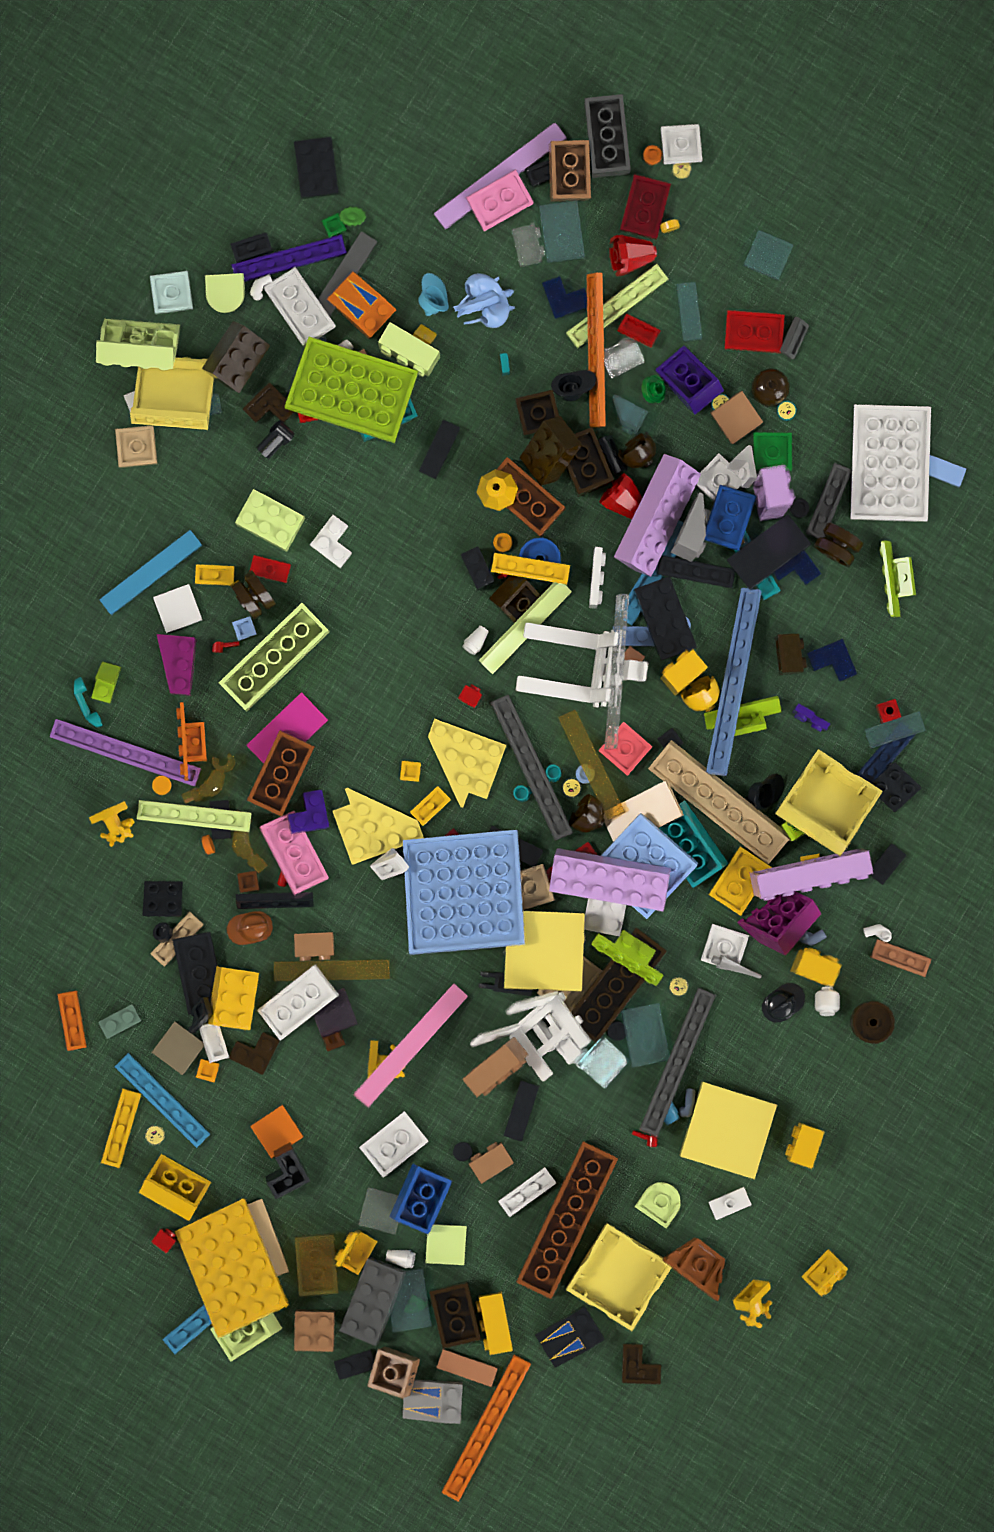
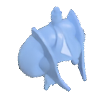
M476 273L468 277L465 282V292L468 295L459 305L453 308L455 311H458V318L465 314L482 311L483 316H480L481 318L464 322V324L481 321L486 327L497 328L502 326L508 319L509 311L515 309L514 306H509L506 298L511 296L514 291L512 289L502 291L497 283L499 277L493 279L486 274Z

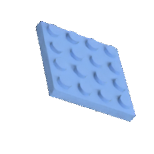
M642 813L629 824L601 855L671 868L667 897L698 866V862ZM633 906L646 919L655 911L653 909Z

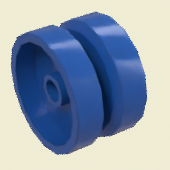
M534 538L526 542L519 554V557L537 559L538 555H542L543 561L561 563V553L557 545L546 538Z

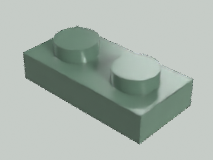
M131 1004L98 1023L106 1038L109 1039L142 1020L134 1005Z

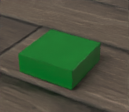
M339 213L321 221L329 238L347 231L343 222L340 221Z

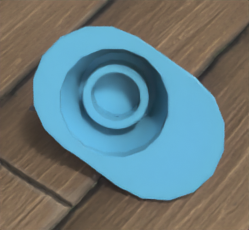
M425 274L422 278V292L418 299L420 306L424 309L426 316L440 311H447L449 306L444 283L434 274Z

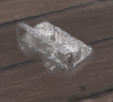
M533 222L528 226L512 229L519 266L523 267L542 263V257L545 256L543 245L539 246L538 238H541L539 227H535Z
M624 338L619 341V344L604 349V366L611 379L645 362L636 341L632 338Z

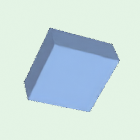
M250 616L232 622L238 641L257 635Z

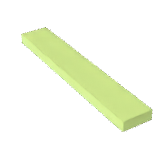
M657 264L603 304L604 328L668 280ZM587 317L566 332L577 349L588 341Z
M554 582L482 656L479 662L493 674L527 639L523 637L525 623L540 625L572 591L565 584Z
M139 800L137 819L249 832L251 813Z

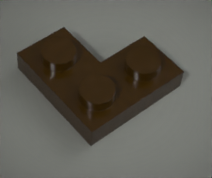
M270 382L242 409L255 423L268 411H271L283 423L295 413L285 409L286 398Z
M262 1032L254 1049L236 1041L229 1059L263 1075L280 1040Z
M623 1343L622 1383L661 1384V1364H643V1345Z

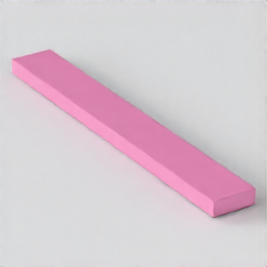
M453 984L353 1095L369 1107L468 996Z

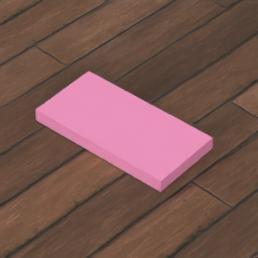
M285 814L260 826L259 829L293 894L296 895L328 880L329 877L305 832L291 834L288 814Z

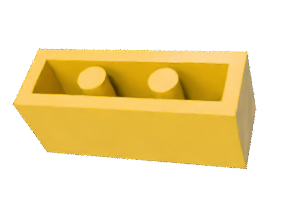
M502 1291L479 1296L476 1306L478 1313L482 1312L483 1320H480L481 1331L486 1332L487 1339H483L485 1351L489 1350L490 1355L513 1351Z

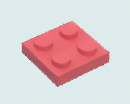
M623 722L599 749V752L628 776L652 746Z

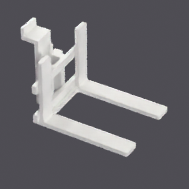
M525 623L524 638L596 650L591 687L518 676L516 691L593 703V707L596 708L599 707L601 702V706L606 707L610 697L611 688L609 687L620 686L621 681L624 680L645 681L648 663L624 660L625 655L614 654L619 634L617 630H611V633L604 631L603 634L599 635ZM607 647H609L608 656L606 658ZM612 666H618L616 675L611 674Z
M558 991L517 1002L507 1011L509 1015L530 1008H536L519 1023L481 1034L470 1043L473 1047L506 1036H510V1039L515 1037L529 1054L526 1057V1062L529 1066H532L541 1081H546L553 1074L542 1057L555 1048L568 1065L575 1063L578 1068L583 1067L593 1058L587 1048L582 1049L591 1042L580 1026L583 1022L582 1018L579 1015L574 1018L563 1002L567 997L563 992L559 993ZM544 1017H545L546 1020L549 1022V1024H550L549 1027H548V1026L546 1025V1023L544 1022V1020H543ZM530 1029L534 1030L543 1043V1046L536 1050L526 1036Z

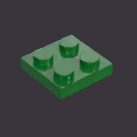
M753 433V457L756 471L784 465L785 470L792 471V433Z

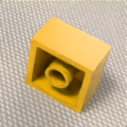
M802 1123L794 1126L791 1135L794 1139L792 1145L788 1144L785 1153L788 1156L787 1160L812 1169L824 1131Z

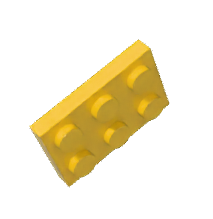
M739 847L708 895L741 916L754 897L750 872L772 867L742 847Z

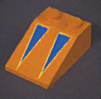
M354 272L327 298L368 339L396 311L383 296Z

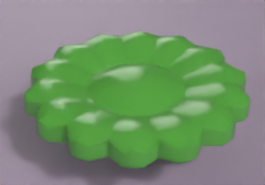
M349 207L344 208L339 217L343 224L357 226L365 221L366 215L360 208Z

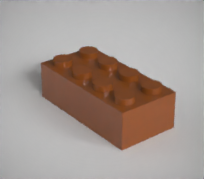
M507 457L496 470L511 474L518 487L514 504L506 508L541 538L566 508ZM499 485L493 487V490L498 491L500 489Z
M279 730L247 801L282 817L315 746Z

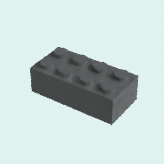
M623 94L585 98L584 108L592 178L630 174Z
M373 1257L368 1258L340 1332L374 1346L379 1344L407 1271Z

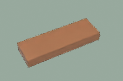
M878 939L870 957L923 977L926 976L932 960Z
M445 1349L442 1350L437 1365L438 1369L492 1387L498 1369L497 1367Z

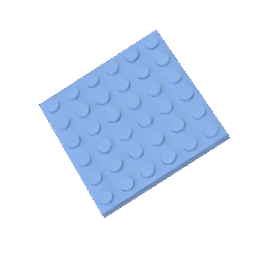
M517 830L403 840L404 861L409 866L405 872L410 955L525 945Z

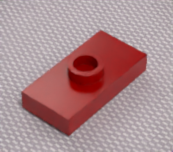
M627 313L618 327V332L652 348L660 334L659 329Z
M254 555L250 571L253 570L258 577L287 583L291 564Z

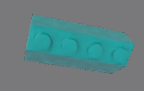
M684 800L679 804L684 815L659 827V829L698 862V866L686 877L692 888H694L729 863Z

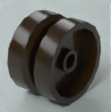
M828 522L823 529V533L827 538L819 537L814 547L829 559L845 567H850L855 559L851 552L858 553L864 544L850 532Z
M253 570L244 575V579L249 585L248 588L240 580L235 581L230 586L236 593V598L245 611L248 610L255 620L262 615V610L257 604L259 601L268 610L275 606L276 603Z
M867 1001L859 1004L853 1010L850 1017V1026L853 1034L859 1040L877 1044L891 1036L895 1027V1019L892 1011L886 1005L876 1001ZM871 1019L876 1020L875 1026L870 1025Z

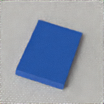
M720 485L706 526V537L704 540L739 551L756 496Z

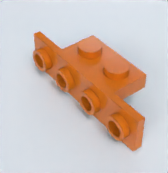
M180 702V708H176L177 720L181 719V726L178 727V738H182V745H179V757L183 756L184 762L180 764V775H184L185 781H188L187 762L207 761L204 722L185 723L184 702Z

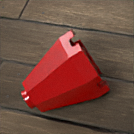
M615 235L610 239V244H613V248L609 249L612 269L617 271L615 273L616 277L624 276L653 262L654 258L657 257L656 246H653L651 241L625 235Z
M623 473L612 483L613 486L604 492L599 502L605 508L632 519L642 500V496L633 480Z

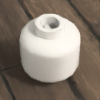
M822 987V990L815 993V1010L820 1012V1015L833 1016L835 1012L839 1011L840 995L837 991L833 990V987Z

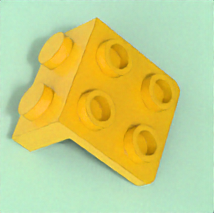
M360 1230L350 1232L344 1242L347 1246L345 1249H340L335 1258L337 1261L336 1266H343L359 1275L378 1241Z

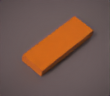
M77 991L57 994L67 1051L87 1048Z

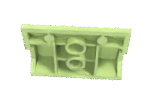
M104 319L100 340L96 341V363L106 366L112 364L121 365L122 367L139 366L143 369L150 367L159 368L160 370L173 369L180 325Z

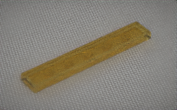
M576 710L558 717L582 769L603 807L607 820L625 813Z
M389 960L274 962V981H295L315 964L327 980L390 979Z

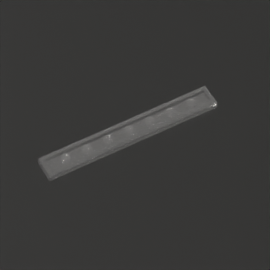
M628 594L616 595L614 632L619 634L617 646L612 647L609 683L611 690L607 709L604 749L610 750L616 749L618 743L629 602Z

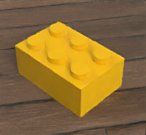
M688 650L684 651L677 658L675 665L670 663L661 672L663 674L661 680L675 696L708 668L694 650L690 652Z
M217 966L210 1004L213 1015L208 1019V1024L250 1030L259 973Z

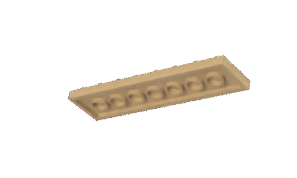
M672 740L648 768L661 780L668 781L671 788L766 864H769L789 841V836L785 830L760 810H757L755 806L716 775L708 774L706 767Z

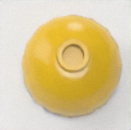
M705 676L689 684L692 688L688 691L684 689L681 693L684 703L690 709L708 712L715 707V703L720 696V689L714 676L711 679L709 676Z

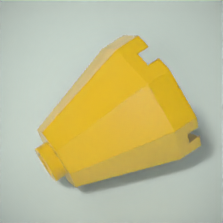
M495 469L481 477L477 494L484 507L501 511L514 504L518 487L511 474ZM500 486L498 491L493 490V487Z

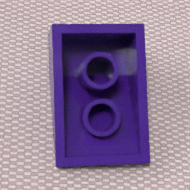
M685 346L681 347L655 369L694 415L724 391L718 378Z

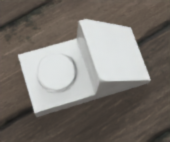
M750 445L742 450L726 467L729 470L739 471L738 476L741 481V487L749 488L757 478L752 446Z
M394 848L387 851L370 866L381 880L404 873L409 868Z

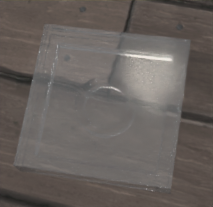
M368 1187L358 1225L395 1235L399 1222L389 1216L399 1195Z

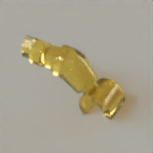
M231 753L227 755L228 762L224 766H220L219 760L212 757V763L216 769L212 770L208 779L204 781V784L200 785V788L197 789L195 787L181 794L185 804L193 800L198 802L202 800L203 796L205 798L208 796L213 797L222 790L226 776L224 772L231 771L235 766V758Z
M234 831L232 840L233 851L238 857L241 856L244 860L247 859V864L260 873L268 865L258 854L253 853L254 850L249 842L248 832Z

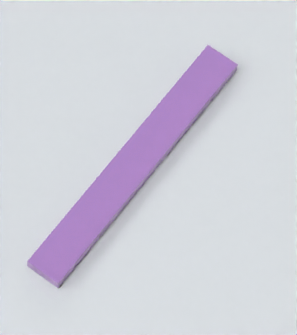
M556 123L552 124L435 212L434 216L446 230L472 210L465 197L513 170H516L518 174L522 173L549 152V143L551 141H564L567 137Z

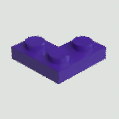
M799 703L792 711L795 714L794 718L803 723L808 721L812 724L811 727L818 732L826 731L830 725L829 722L816 716L815 712Z
M322 790L304 792L302 795L306 811L287 815L291 834L329 828Z

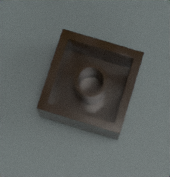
M553 390L515 398L524 439L533 437L544 420L559 416Z

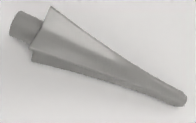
M713 955L711 963L717 964L716 968L735 971L756 978L762 977L761 974L751 971L725 956L720 955V957Z

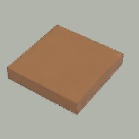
M743 391L738 392L710 412L731 444H734L763 423Z

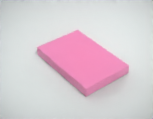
M516 170L465 197L483 231L534 204Z

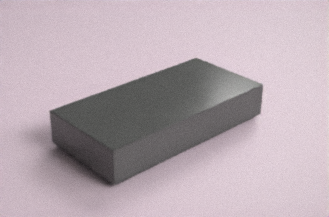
M794 318L780 349L781 353L793 360L809 327L801 318Z

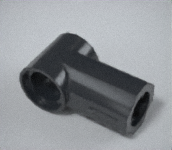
M279 420L271 427L269 434L256 448L269 460L282 445H286L291 441L295 433Z

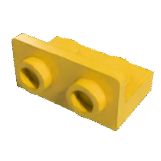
M828 1249L801 1277L820 1296H823L832 1290L833 1285L837 1281L845 1277L848 1268Z

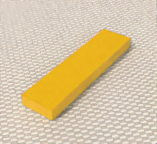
M494 553L491 572L567 584L570 565Z
M122 1088L101 1163L120 1168L141 1093Z

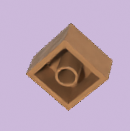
M296 1309L294 1351L333 1352L335 1310Z
M388 1347L378 1349L368 1387L402 1399L410 1396L420 1358Z

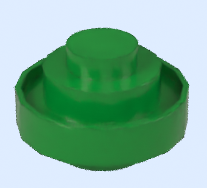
M647 376L642 381L641 390L647 402L655 404L664 399L666 393L665 385L659 376Z

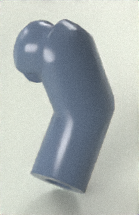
M822 929L814 934L806 931L799 941L813 946L827 937Z
M686 1089L685 1107H680L679 1109L681 1117L686 1116L688 1118L693 1113L695 1104L694 1089Z

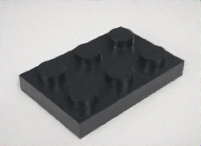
M332 137L294 141L301 199L339 194Z

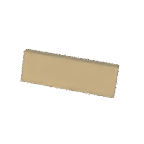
M189 912L173 929L171 939L160 943L150 954L165 967L176 955L172 939L194 935L204 924Z

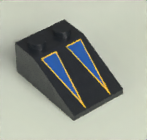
M582 1305L535 1334L555 1368L605 1340L585 1305Z

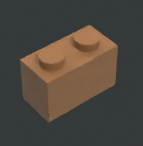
M333 932L294 934L295 957H300V961L311 960V956H319V960L330 959V955H334Z
M494 1142L487 1147L488 1151L481 1155L479 1152L470 1158L472 1161L469 1165L481 1184L514 1163L502 1142L500 1144Z

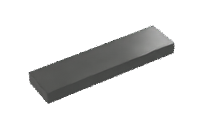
M836 463L833 464L806 531L807 535L817 539L825 537L823 529L828 522L831 523L851 474V469Z

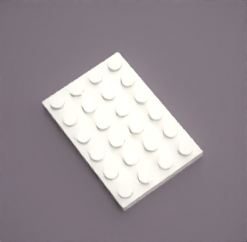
M854 405L850 520L928 521L931 407Z

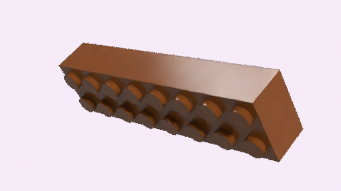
M582 1141L518 1275L517 1283L552 1299L618 1157Z

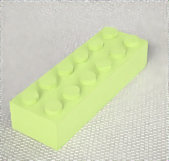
M301 603L238 663L219 684L247 712L329 633V630Z

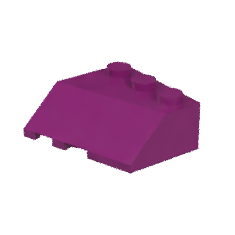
M793 891L794 894L789 896L775 895V899L767 900V904L761 909L756 908L753 910L750 917L745 920L743 918L737 922L738 925L759 943L786 956L821 915L813 899L796 891Z

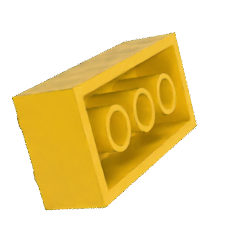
M811 948L798 950L790 971L822 985L833 987L841 964L837 963L838 959L828 955H822L821 957L819 956V951Z

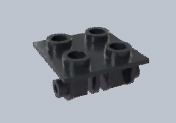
M890 762L886 766V770L871 783L883 791L879 799L894 813L922 789L896 762L893 764Z
M144 881L142 916L181 917L183 881Z

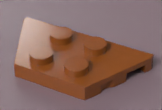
M694 1237L662 1259L665 1264L713 1300H719L718 1287L719 1283H722V1270L724 1269L725 1258L701 1240Z

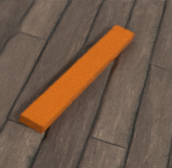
M602 273L586 275L588 369L596 376V384L589 390L590 428L606 426Z
M515 1354L513 1355L442 1490L443 1494L459 1502L531 1366L530 1362Z

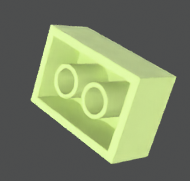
M391 322L378 341L382 354L387 357L394 356L399 364L404 367L411 366L422 377L424 375L429 377L440 358V351Z
M253 489L235 523L237 526L287 552L305 517Z

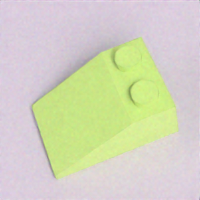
M272 1313L221 1338L217 1337L214 1327L210 1330L231 1362L281 1330L282 1327Z

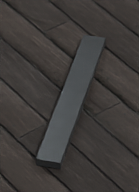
M509 694L492 701L491 705L554 840L557 841L572 834L573 831Z
M697 988L639 1130L658 1137L716 996L715 994Z

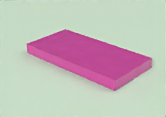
M301 692L246 746L265 763L279 730L307 741L328 719Z

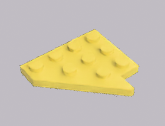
M434 719L428 738L460 807H464L468 793L487 799L506 745Z
M346 788L345 791L350 805L333 810L352 865L384 854L392 848L398 849L403 847V840L424 838L418 820L349 788Z

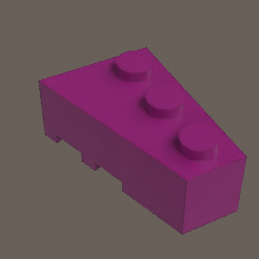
M157 634L170 693L172 695L191 696L196 638Z

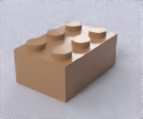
M589 140L551 141L549 143L550 201H588L591 198Z
M513 1037L463 1078V1081L476 1097L481 1094L485 1096L494 1087L512 1074L511 1071L513 1073L526 1062L525 1058L529 1054L517 1039Z

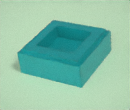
M500 354L502 376L509 375L508 354Z

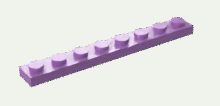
M55 719L50 734L51 738L194 787L201 768L188 764V781H185L184 775H180V764L184 762Z

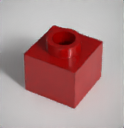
M472 684L470 687L465 685L458 699L475 709L482 697V694L479 693L481 689Z
M896 699L876 705L882 724L901 718ZM888 707L892 708V714L886 713Z
M161 1228L151 1242L165 1253H168L177 1241L175 1238L176 1234L168 1228L166 1230Z

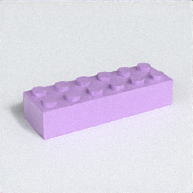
M664 454L614 557L634 571L651 577L701 474L682 460Z
M785 465L761 469L753 483L759 522L782 518L792 501H794L793 491L788 488L790 473L789 470H785Z
M557 848L554 855L549 891L663 911L671 868Z
M859 848L843 852L841 856L832 854L750 872L754 895L760 897V899L771 900L775 899V895L778 894L789 896L793 895V891L796 890L801 892L811 891L814 886H820V888L830 887L832 882L843 884L850 882L849 879L857 878V880L866 879L869 874H873L869 851Z

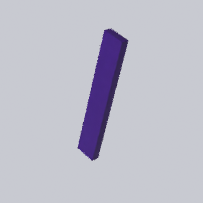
M342 235L231 265L234 274L244 273L245 282L347 253Z

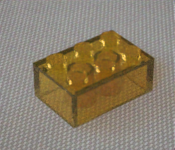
M335 1233L296 1236L295 1247L299 1296L338 1293Z

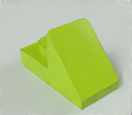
M102 662L95 677L96 683L92 699L111 703L121 667Z

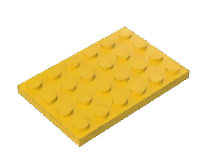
M241 1199L175 1231L218 1338L289 1305L245 1199Z

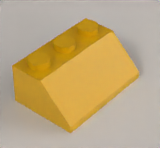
M161 1154L146 1177L139 1193L190 1221L211 1182Z

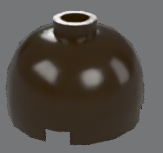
M768 368L760 371L755 376L751 392L754 399L763 406L775 407L786 399L790 384L783 372Z
M645 432V435L639 433L625 444L627 448L624 451L620 449L617 454L621 461L630 468H647L653 463L652 459L656 454V444L648 432Z
M586 794L578 802L577 806L579 808L576 813L572 812L569 818V825L583 833L591 832L596 828L599 829L605 821L602 803L595 796Z

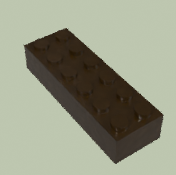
M635 928L631 935L656 950L648 963L654 969L667 951L638 928ZM613 959L610 960L571 1011L574 1018L577 1015L582 1018L583 1022L580 1026L595 1043L598 1042L645 979L636 973H632L627 967L615 962Z

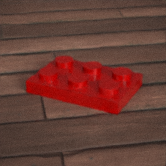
M727 310L724 349L781 353L785 315Z

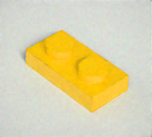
M196 564L195 584L230 586L234 583L235 567Z
M437 786L410 813L424 826L451 799Z

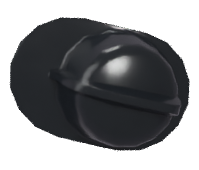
M589 370L563 373L552 380L551 388L563 400L569 402L576 401L583 393L588 392L594 387L596 376Z
M775 773L768 776L763 782L753 783L745 799L755 806L757 810L766 813L781 797L784 790V779L781 775Z
M786 983L778 987L762 1003L764 1016L774 1023L783 1022L790 1018L804 1005L805 994L803 989L794 983Z

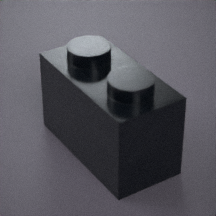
M478 546L461 554V558L477 591L494 583L491 572Z

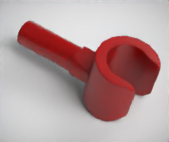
M239 641L228 643L215 642L212 652L223 653V647L239 646Z
M633 1130L632 1135L647 1140L646 1146L657 1147V1137Z

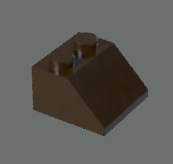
M510 575L489 599L506 617L515 623L541 595L524 577Z
M778 634L775 637L779 676L803 673V668H806V658L802 657L801 649H804L803 638H800L799 634Z

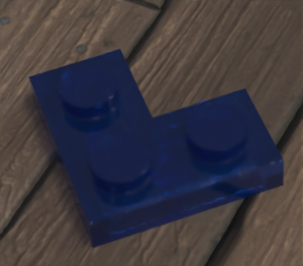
M560 276L542 282L554 319L587 308L585 288L566 294Z
M805 550L773 573L777 580L780 581L789 573L795 571L804 585H807L821 575V572Z
M843 639L807 653L814 671L832 664L839 682L857 675Z

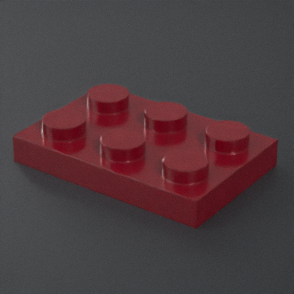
M634 174L620 231L657 240L671 184Z

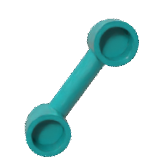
M82 678L75 679L74 696L85 719L97 728L103 726L97 711L91 714L82 693L87 691V688Z
M550 765L546 769V776L549 782H556L561 777V770L557 765ZM523 785L517 786L513 791L515 799L520 802L527 801L532 793L529 786L526 788Z

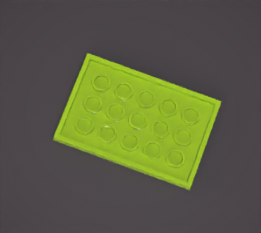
M308 337L285 404V409L395 443L418 376V371Z

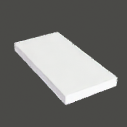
M296 267L264 287V290L303 347L306 346L308 337L318 339L336 327Z
M315 964L257 1011L281 1041L339 994Z

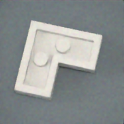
M332 515L310 546L341 569L352 554V552L337 542L348 528V525Z

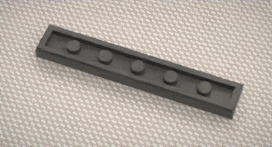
M362 231L318 298V301L329 317H331L336 308L327 298L352 272L359 273L378 243Z

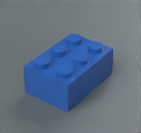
M412 1164L389 1217L429 1235L452 1181Z

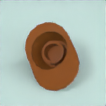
M261 911L237 915L229 921L227 926L229 939L238 945L261 942L267 939L273 930L271 918Z

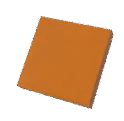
M283 1105L250 1126L271 1158L274 1157V1151L290 1142L294 1144L304 1137Z

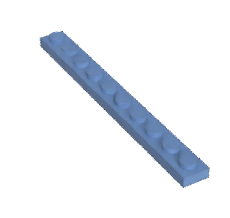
M741 588L706 770L708 774L727 776L762 593L759 589L749 590L748 588Z

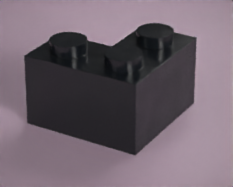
M291 1142L274 1151V1156L280 1169L265 1176L273 1196L275 1199H278L310 1182V1179Z

